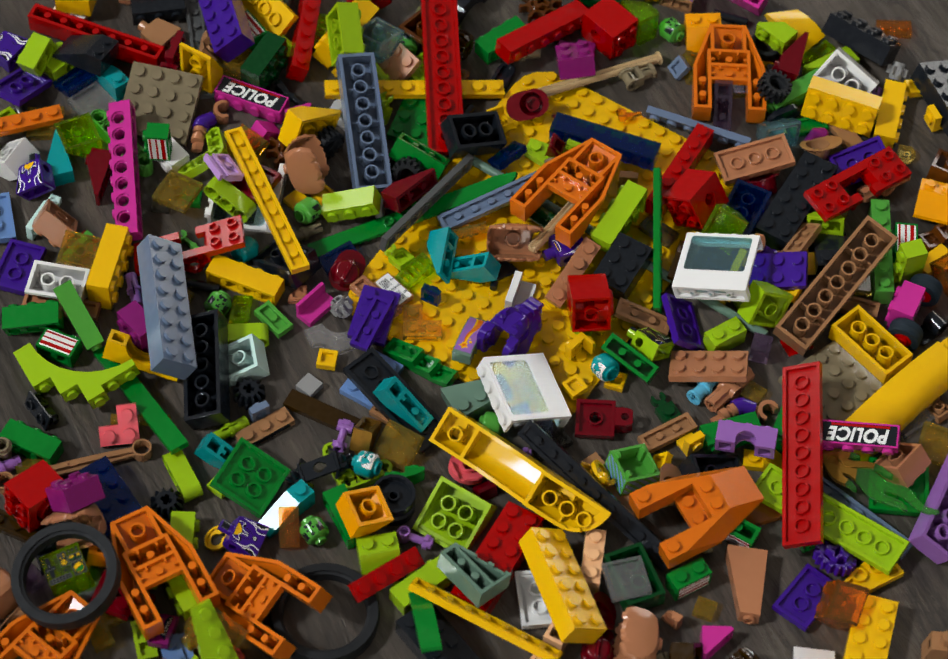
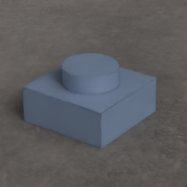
M678 55L667 66L675 80L678 81L691 70V67L681 55Z
M266 400L255 403L248 408L249 419L252 423L270 414V406Z

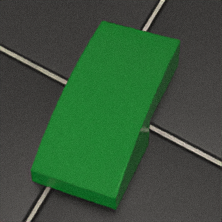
M405 466V473L391 471L385 472L384 476L399 474L407 477L414 485L425 480V466Z

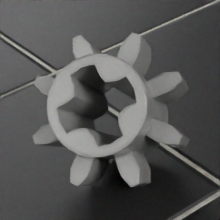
M893 61L892 65L888 64L886 72L889 73L888 78L901 82L902 77L906 78L909 71L905 69L906 64Z
M338 295L332 299L330 306L332 309L330 311L335 317L346 318L353 312L352 304L354 302L349 296Z

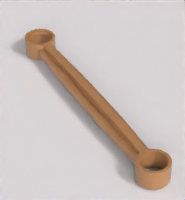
M138 439L129 448L86 456L50 466L62 477L76 471L83 472L132 458L145 462L152 457V445L147 439ZM142 446L149 448L148 452L144 454L135 452L137 448ZM0 472V481L4 479L10 480L18 474L12 475L10 472ZM0 487V494L3 495L4 487Z

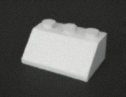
M838 47L814 74V76L871 93L880 83L841 47Z
M34 260L24 293L57 299L53 289L70 280L83 302L88 297L86 282L90 269Z

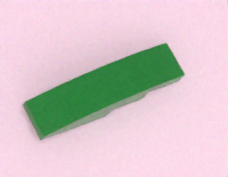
M393 337L382 350L384 354L404 365L405 368L439 386H451L459 377L457 370L442 365L440 359L425 354L423 348Z
M413 592L408 593L421 653L442 650L432 602Z

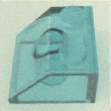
M378 17L374 18L362 26L365 53L374 52L375 61L380 64L392 57L405 31Z
M795 118L760 123L756 131L757 140L784 133L789 147L797 146L802 123Z

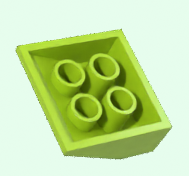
M441 476L412 529L424 536L426 534L431 535V538H434V542L444 548H448L456 542L470 550L490 522L497 506L448 478Z

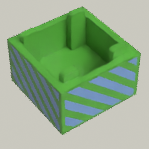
M645 443L611 450L604 463L610 478H615L616 480L615 487L620 496L628 495L648 484L658 482L660 479V471Z

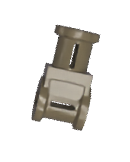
M649 63L641 69L638 66L625 68L619 73L618 77L625 83L628 91H634L644 85L645 80L656 78L657 72L654 65Z

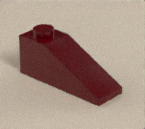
M804 32L781 54L779 60L774 61L772 70L782 71V75H787L786 79L790 78V83L796 80L799 75L809 32Z
M92 147L90 154L86 156L85 165L88 166L96 205L100 206L112 173L109 165V160L112 158L109 150Z
M430 168L393 182L381 191L385 208L401 213L424 196L438 183L435 169Z

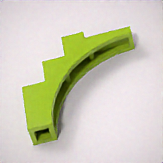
M30 343L13 352L36 392L46 393L56 386L65 402L73 400L83 393L93 410L103 406L110 400L107 393L118 389L120 385L133 380L140 374L132 359L109 369L82 372L60 368L48 362L37 353Z

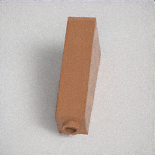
M728 544L725 560L737 620L748 625L758 624L761 615L768 550Z

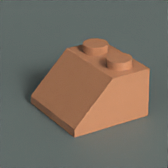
M48 199L33 220L32 227L36 234L49 239L48 241L52 246L63 249L76 234L78 221Z
M900 442L899 453H894L891 456L882 454L874 462L876 463L874 472L894 487L908 488L914 484V481L926 471V468L932 462L921 444Z

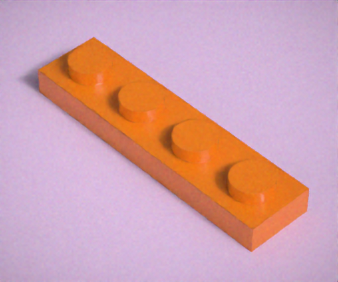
M60 104L0 117V137L63 123L64 118Z

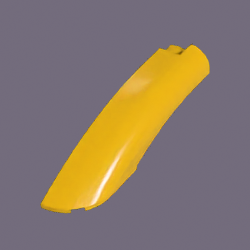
M948 337L942 342L937 341L905 366L845 421L900 425V430L902 431L922 411L948 390ZM834 448L832 451H842V449ZM854 450V452H851L850 460L868 461L869 457L875 456L878 452L865 454L862 453V450Z
M449 406L429 438L430 442L462 461L513 496L524 506L563 530L570 532L589 531L603 524L612 514L553 470L454 407Z

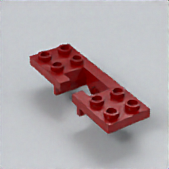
M888 146L806 190L803 196L826 223L850 209L854 211L857 205L863 202L864 199L859 193L850 196L844 190V188L854 183L858 178L864 181L874 196L879 197L883 191L909 178L912 172L892 148Z
M241 214L195 227L197 238L204 237L205 246L182 252L184 270L189 273H199L203 270L206 263L212 261V256L246 247ZM179 232L160 236L163 239L179 244L182 243ZM140 242L133 244L134 265L137 277L140 276L137 246ZM191 263H199L196 266L190 265Z

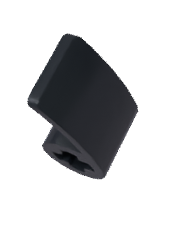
M936 311L930 312L925 317L923 325L920 326L923 330V338L920 344L923 346L931 342L948 327V322Z

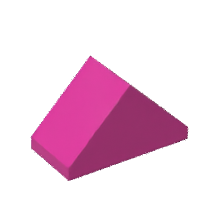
M256 120L246 136L254 152H257L269 145L270 137L277 140L280 130L273 122Z
M702 625L700 632V643H703L702 659H710L732 639L734 632L732 626Z

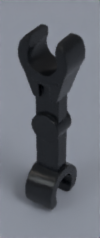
M281 80L274 83L276 86L274 90L283 96L289 97V101L297 106L309 103L307 101L301 102L295 94L288 91V88Z

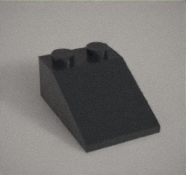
M104 34L70 35L52 54V57L101 77L118 58L119 41Z
M845 231L844 236L820 233L810 245V252H814L815 278L847 241L848 237Z
M275 239L252 259V262L262 270L272 275H279L284 279L285 286L295 289L302 286L306 280L322 267L315 249L300 245L310 264V269L292 275Z
M690 454L679 465L681 475L738 467L742 466L739 455Z

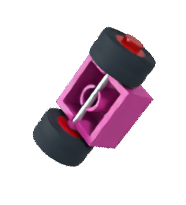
M915 274L910 279V282L904 280L902 286L897 287L894 294L895 297L889 304L884 320L887 322L886 330L909 351L916 350L923 338L922 328L914 322L920 306L932 307L938 303L943 292V286L940 281L928 274Z

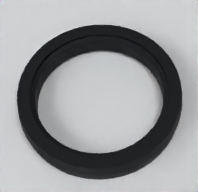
M77 522L58 523L40 530L21 547L12 566L11 588L19 608L35 623L53 630L77 629L95 621L111 606L120 588L121 564L113 544L97 529ZM64 539H82L94 544L102 551L106 561V577L98 595L83 608L66 614L48 613L36 607L31 602L26 587L27 574L35 557L47 546Z
M334 563L312 564L297 570V572L313 582L332 580L349 585L362 577L355 570ZM284 591L271 608L270 620L272 630L296 647V650L291 655L293 659H355L372 643L380 618L376 594H373L363 600L367 610V618L362 631L353 641L333 650H315L300 644L292 638L284 625V608L292 595Z

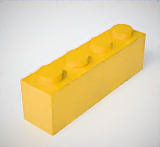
M888 79L885 80L883 98L878 111L873 137L879 135L885 148L890 146L893 149L894 143H898L900 132H897V129H901L903 119L900 118V115L904 116L906 105H903V101L907 102L909 91H906L907 83Z
M215 255L206 269L207 282L219 284L223 288L263 303L269 300L274 306L277 305L285 290L284 279L279 275H272L260 268H253L243 262L234 261L227 256Z

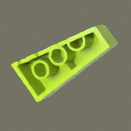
M627 180L625 185L620 186L617 197L610 201L607 212L602 213L599 218V224L597 227L594 226L589 234L591 240L601 246L600 250L607 253L620 232L627 234L632 221L636 222L639 218V213L645 211L648 189L630 180Z

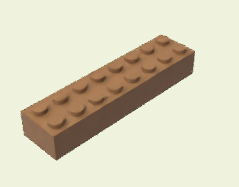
M867 215L775 326L773 334L801 356H804L892 249L898 237Z

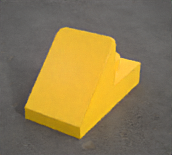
M744 449L742 466H745L746 470L764 472L769 463L782 469V454L775 450L774 459L754 456V450Z

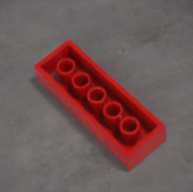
M508 501L475 552L478 555L477 557L487 563L489 561L494 563V567L503 572L508 571L512 573L511 582L515 571H518L525 559L519 540L531 527L543 528L544 518ZM456 586L453 587L450 594L475 606ZM504 591L480 606L479 609L491 614Z

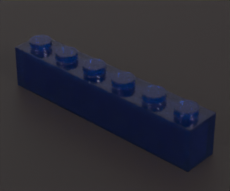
M560 112L556 113L550 127L549 139H551L553 133H556L565 144L569 138L583 143L593 137L621 153L622 162L639 166L643 169L653 171L660 155L661 143Z

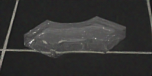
M322 323L304 330V334L312 348L324 347L339 352V355L355 350V347L350 346L351 339L347 337V331L340 333L332 332L326 329Z

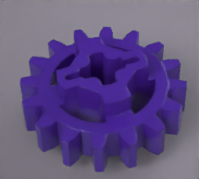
M827 541L815 547L812 557L815 560V564L820 565L819 569H826L827 574L833 573L834 576L840 574L842 577L845 574L850 575L854 571L857 561L843 547L838 544L837 546L833 543L829 544Z

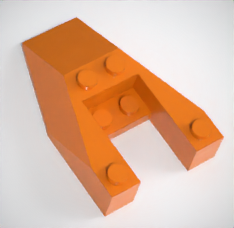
M710 24L693 64V120L710 121L712 84L745 85L746 123L764 124L767 111L764 96H760L761 92L757 91V84L765 73V66L746 25Z
M593 137L544 163L510 198V213L526 222L553 192L575 205L555 225V240L571 248L582 237L604 202L621 161L622 154Z
M745 466L681 475L648 484L629 494V504L638 519L674 502L689 526V529L659 543L658 553L668 569L722 543L764 500L762 493Z
M144 506L110 522L112 544L116 549L121 564L120 589L146 641L165 632L163 621L147 590L182 575L197 604L210 599L214 608L221 605L220 594L193 545L149 506Z
M226 552L209 575L220 594L221 605L217 606L230 628L274 659H289L296 650V647L262 624V621L281 594L286 591L320 614L333 597L323 587L280 560Z
M70 590L38 608L48 613L66 614L77 611L89 603ZM24 614L13 620L0 632V659H16L18 656L23 659H80L101 616L90 624L77 629L53 630L35 623Z

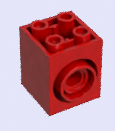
M601 0L583 13L581 36L585 40L595 43V48L609 60H612L636 43L639 19L617 1Z
M687 169L662 196L676 226L704 229L729 201L716 172Z
M605 273L567 275V310L572 332L611 330L614 301L613 292L609 289Z
M44 459L4 483L3 495L6 512L16 518L20 527L25 528L31 533L42 526L41 522L46 516L55 512L52 511L45 488L51 486V482L64 479Z

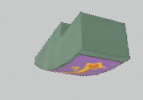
M471 316L468 318L452 350V360L468 365L471 364L474 354L478 350L477 334L487 321Z

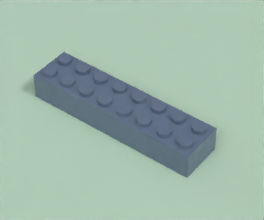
M374 52L338 54L336 69L352 189L375 185L381 195V191L392 184L375 55Z
M148 234L137 246V256L151 371L185 380L197 368L182 247L179 243Z

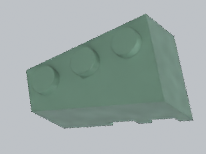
M497 375V381L508 402L512 400L511 390L502 376ZM481 379L440 388L441 397L447 407H454L475 420L484 415L485 412L494 410Z
M455 542L440 552L437 567L479 608L508 588L512 573L501 571L494 567V563L483 561L477 557L476 553Z

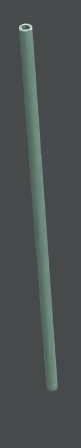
M474 156L472 165L491 177L504 174ZM548 199L541 205L548 211L554 212L555 215L562 209ZM589 224L585 233L589 235L593 226ZM651 261L647 270L653 273V262ZM662 268V279L672 284L673 281L667 279L669 271ZM697 299L729 319L737 316L747 330L762 339L767 337L769 331L761 326L748 324L736 311L721 302Z

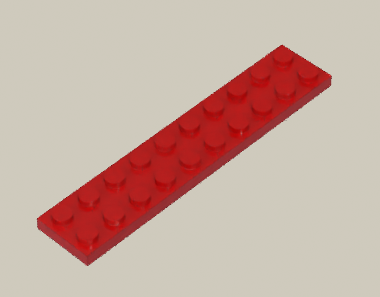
M420 0L427 144L429 148L441 155H449L440 125L448 115L463 114L457 0Z
M820 361L782 367V546L784 549L823 544L822 363Z

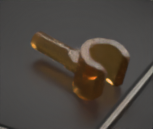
M619 108L616 111L618 120L621 123L625 122L627 118L642 116L641 111L627 113L624 108Z

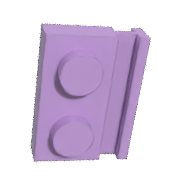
M205 153L203 160L218 181L222 179L229 182L243 180L244 174L229 154L212 153V156H209L208 153Z

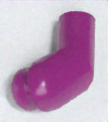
M823 127L813 128L803 141L829 136V131Z

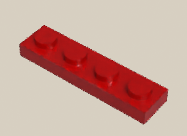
M416 546L347 586L356 602L359 603L424 565L425 562Z

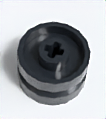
M389 474L381 477L375 482L374 486L379 485L394 518L393 522L387 525L399 526L405 524L415 513L416 490L413 483L407 477L399 474Z

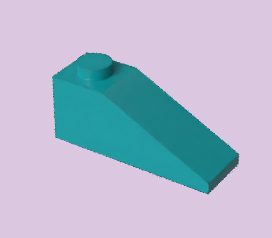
M111 65L101 77L90 73L116 102L123 100L129 79L120 69Z
M55 129L47 163L52 167L55 187L75 182L73 168L64 143H62L60 138L61 134L57 129Z
M450 227L430 231L427 240V248L436 273L446 284L450 283L459 238Z
M490 252L455 257L451 278L479 283L497 280L501 264Z
M396 376L384 379L373 391V394L385 407L420 432H423L434 419Z
M210 432L202 438L194 454L209 465L220 469L234 447L213 432Z
M302 479L287 489L258 522L270 527L266 536L269 539L313 506L315 504V492Z

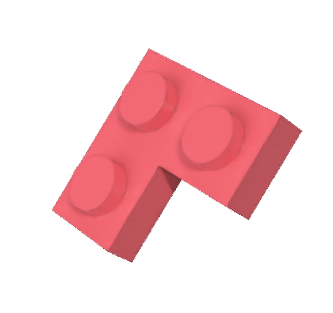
M136 403L116 405L118 424L98 427L101 447L132 444L140 439Z

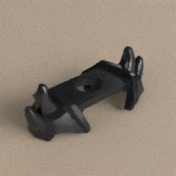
M328 448V455L306 462L300 458L297 468L290 472L291 476H286L285 479L291 484H295L302 479L313 489L314 485L309 483L312 480L331 473H336L335 478L339 479L351 468L352 454L336 453L332 448ZM317 463L326 464L322 472L314 471V466Z

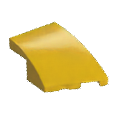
M798 9L766 13L764 15L768 22H785L798 31L797 39L804 32H809L804 53L825 37L819 26Z

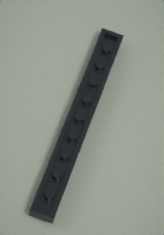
M530 419L517 435L564 479L609 510L612 514L608 520L634 544L642 542L648 557L661 570L665 571L667 566L658 553L659 543L663 541L536 422Z

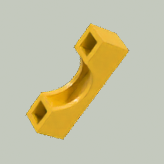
M111 329L102 358L120 364L132 359L139 370L177 382L178 378L151 371L149 353L139 350L133 344L131 335Z

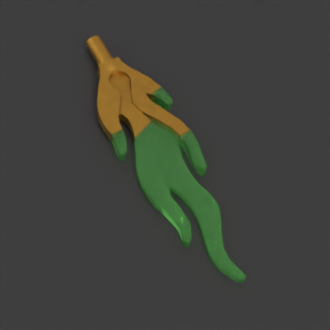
M823 451V466L836 483L856 493L857 489L854 483L845 477L848 476L858 484L869 498L876 502L898 507L907 513L906 505L902 501L885 494L888 493L903 498L921 513L939 514V510L924 506L909 488L890 483L878 476L876 473L889 480H893V475L882 466L872 462L860 461V455L856 453Z

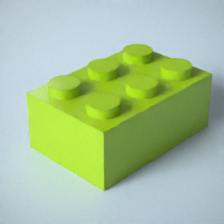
M337 2L325 17L332 67H336L338 54L365 53V43H363L362 39L363 27L360 24L361 11L358 8V3Z

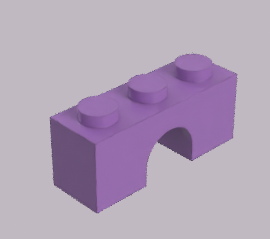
M719 420L715 438V450L734 453L735 447L739 442L748 441L755 447L754 456L774 459L778 429L771 426H758L732 420Z

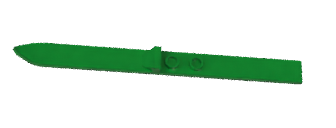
M511 172L497 175L444 194L414 224L438 216L515 181L518 173ZM417 201L401 213L395 212L309 243L307 247L315 249L320 259L383 236Z

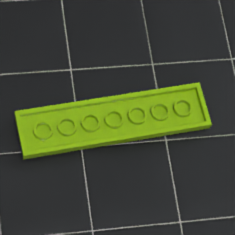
M769 463L755 484L764 497L761 503L782 514V469ZM823 493V538L836 546L837 544L840 545L848 553L889 575L909 546V541Z

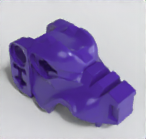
M530 296L521 304L499 311L480 328L477 334V349L483 353L486 352L492 345L497 343L501 332L506 331L509 333V338L506 340L507 343L502 350V356L526 354L530 349L535 334L541 331V315L544 304ZM502 362L501 364L509 369L516 362Z

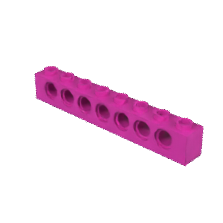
M128 99L108 103L109 110L106 111L107 119L110 123L107 131L111 143H108V148L112 158L109 160L110 169L112 170L110 182L113 187L111 199L114 204L112 216L115 220V225L129 227L132 241L143 240L136 113L134 105Z

